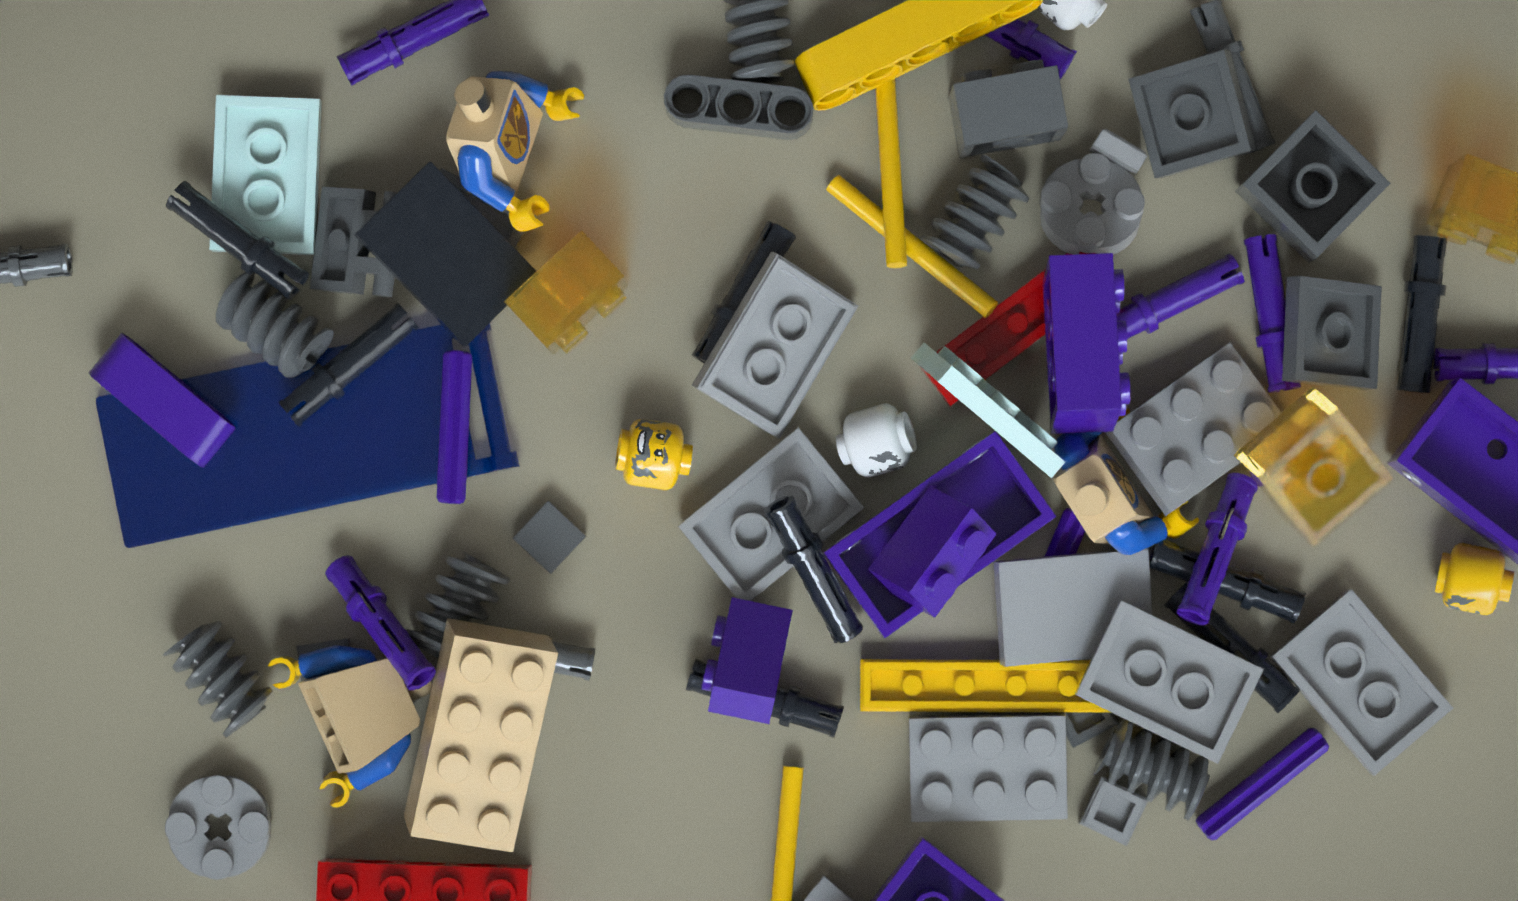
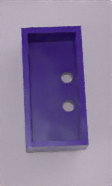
M1462 378L1449 381L1387 461V464L1518 564V422ZM1491 440H1497L1503 446V454L1499 459H1493L1487 453V445Z
M996 431L964 451L961 456L861 527L851 531L823 553L883 638L891 635L923 611L893 595L868 569L929 486L972 507L996 532V536L960 585L1057 517Z

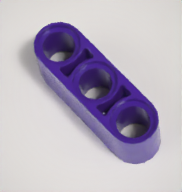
M124 333L117 337L88 372L102 387L202 468L207 465L237 428L228 418Z

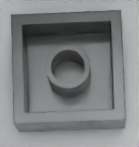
M1033 60L1013 65V72L1006 75L993 77L991 69L976 70L960 75L961 81L953 84L948 98L959 159L1061 141L1068 129V122L1057 65L1044 68L1043 60Z
M1315 110L1235 192L1310 263L1318 258L1391 183Z

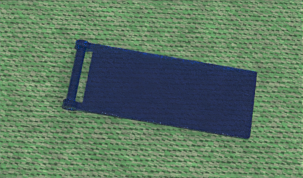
M490 323L468 345L472 355V365L491 456L476 459L469 425L467 478L520 467L517 451L511 452L487 332L492 330ZM442 325L413 331L358 378L343 389L344 396L339 400L333 397L302 423L303 425L300 428L290 418V415L305 404V401L300 402L288 413L284 411L278 401L285 398L314 374L311 370L318 363L324 366L349 344L327 348L314 366L293 378L283 376L278 370V366L269 365L265 361L181 379L237 427L204 468L180 452L112 394L97 397L96 407L124 545L127 548H135L437 484L443 354L445 351L454 350L452 342L454 337Z

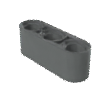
M680 75L672 79L666 86L664 93V105L669 119L676 125L684 128L793 140L804 136L810 129L813 121V103L810 97L803 90L795 87L697 75ZM684 89L694 90L702 98L699 109L690 114L681 113L673 106L674 97ZM742 95L751 100L754 108L749 117L743 120L730 118L724 111L725 103L729 98ZM788 101L798 103L805 112L804 119L795 126L783 125L775 116L776 109L780 104Z

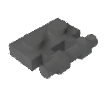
M322 187L310 289L322 292L364 295L366 274L374 275L372 295L381 297L393 296L395 277L377 258L368 257L369 250L354 236L377 212L374 211L376 192L366 189ZM384 191L383 206L397 192Z

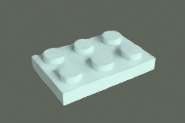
M216 95L211 202L259 238L266 236L275 243L274 249L280 254L314 255L317 229L322 101L313 98ZM210 239L209 250L212 252H226Z
M923 343L911 357L914 362L1052 478L1065 463L1051 450L1057 444V441L1020 411L1018 407L992 387L947 347L944 346L939 353H936L926 343Z

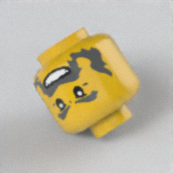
M637 419L631 424L629 430L621 429L615 470L623 471V478L629 485L669 490L676 484L679 474L689 475L693 445L684 444L683 431L677 424Z
M1459 543L1454 546L1451 553H1442L1435 592L1442 594L1444 605L1450 609L1489 615L1496 609L1498 600L1509 602L1514 571L1504 570L1505 557L1501 551Z

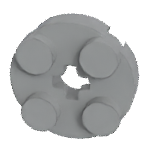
M1090 153L1082 159L1063 164L1048 177L1040 198L1041 226L1050 241L1066 253L1074 255L1079 254L1080 251L1096 254L1113 253L1114 255L1125 249L1136 237L1143 215L1145 199L1139 184L1127 170L1110 162L1102 154ZM1090 199L1100 202V209L1103 214L1098 216L1090 211L1084 215L1080 212L1083 201Z
M220 774L204 777L187 785L176 796L165 823V833L169 839L173 854L186 869L196 875L210 879H224L246 872L257 864L267 851L272 827L270 808L263 794L253 784L242 778ZM226 813L232 819L228 825L232 835L227 840L221 836L212 839L207 833L211 827L207 822L208 817L213 814L219 818Z

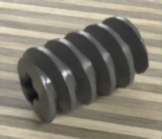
M724 0V2L736 6L725 13V21L731 25L739 26L727 33V42L740 46V48L729 54V63L744 67L732 73L731 80L765 84L785 79L781 77V71L795 64L793 59L779 56V51L793 45L792 39L777 36V30L791 23L789 18L776 16L775 10L788 5V0Z
M983 154L980 159L988 171L972 168L968 173L970 180L976 188L960 184L956 189V193L963 204L947 201L943 207L951 221L935 218L931 223L939 238L925 234L920 238L945 260L960 268L964 265L978 269L981 265L972 253L974 249L990 253L993 248L985 237L986 233L989 232L999 236H1003L1005 233L997 218L1004 216L1015 220L1018 216L1009 203L1011 199L1025 203L1030 199L1022 188L1020 180L1001 164Z
M246 272L241 274L224 291L216 310L217 324L224 330H231V334L238 341L247 342L248 348L253 353H263V359L266 363L278 366V370L283 376L293 378L309 370L329 347L334 336L333 330L327 327L314 335L319 322L314 315L308 316L298 323L303 311L301 305L298 303L292 304L283 311L287 298L281 292H277L267 299L272 285L266 280H261L251 287L255 273L253 275H249Z
M464 551V559L448 556L445 560L455 572L453 577L437 574L435 578L445 591L444 594L427 593L425 595L426 600L434 608L433 613L416 611L414 616L423 625V631L406 629L419 648L439 658L447 618L470 622L471 619L487 621L490 617L489 613L480 602L498 603L500 599L499 595L491 587V583L508 584L510 582L508 576Z
M220 621L201 625L168 649L163 656L180 653L172 666L175 673L189 669L193 670L185 686L188 690L201 686L206 687L200 695L198 703L201 706L215 702L218 703L210 718L214 723L226 719L231 720L223 732V736L227 738L266 709L265 703L273 690L270 687L256 691L252 689L260 673L258 670L245 674L240 673L239 670L248 657L245 654L231 658L227 656L235 640L230 637L216 641L214 637L222 626Z
M1124 719L1112 731L1106 741L1093 775L1098 773L1105 765L1109 766L1108 783L1112 785L1124 774L1128 775L1127 792L1132 794L1144 783L1147 785L1146 801L1151 803L1163 792L1166 794L1165 810L1170 812L1182 801L1185 803L1184 819L1189 821L1203 796L1210 778L1208 774V759L1200 755L1189 765V750L1182 746L1170 756V740L1163 737L1151 747L1152 734L1151 731L1145 728L1132 738L1133 723Z

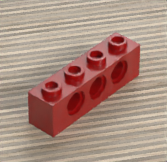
M323 858L318 861L316 901H531L532 865Z

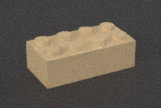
M447 618L404 811V819L410 836L513 852L558 657V652L549 636Z

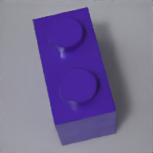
M929 486L868 570L893 595L935 618L946 602L952 597L976 561L983 555L988 545L996 536V532L972 507Z
M734 597L731 598L728 616L717 615L711 646L721 647L718 661L708 659L701 690L711 692L708 712L770 724L793 610Z

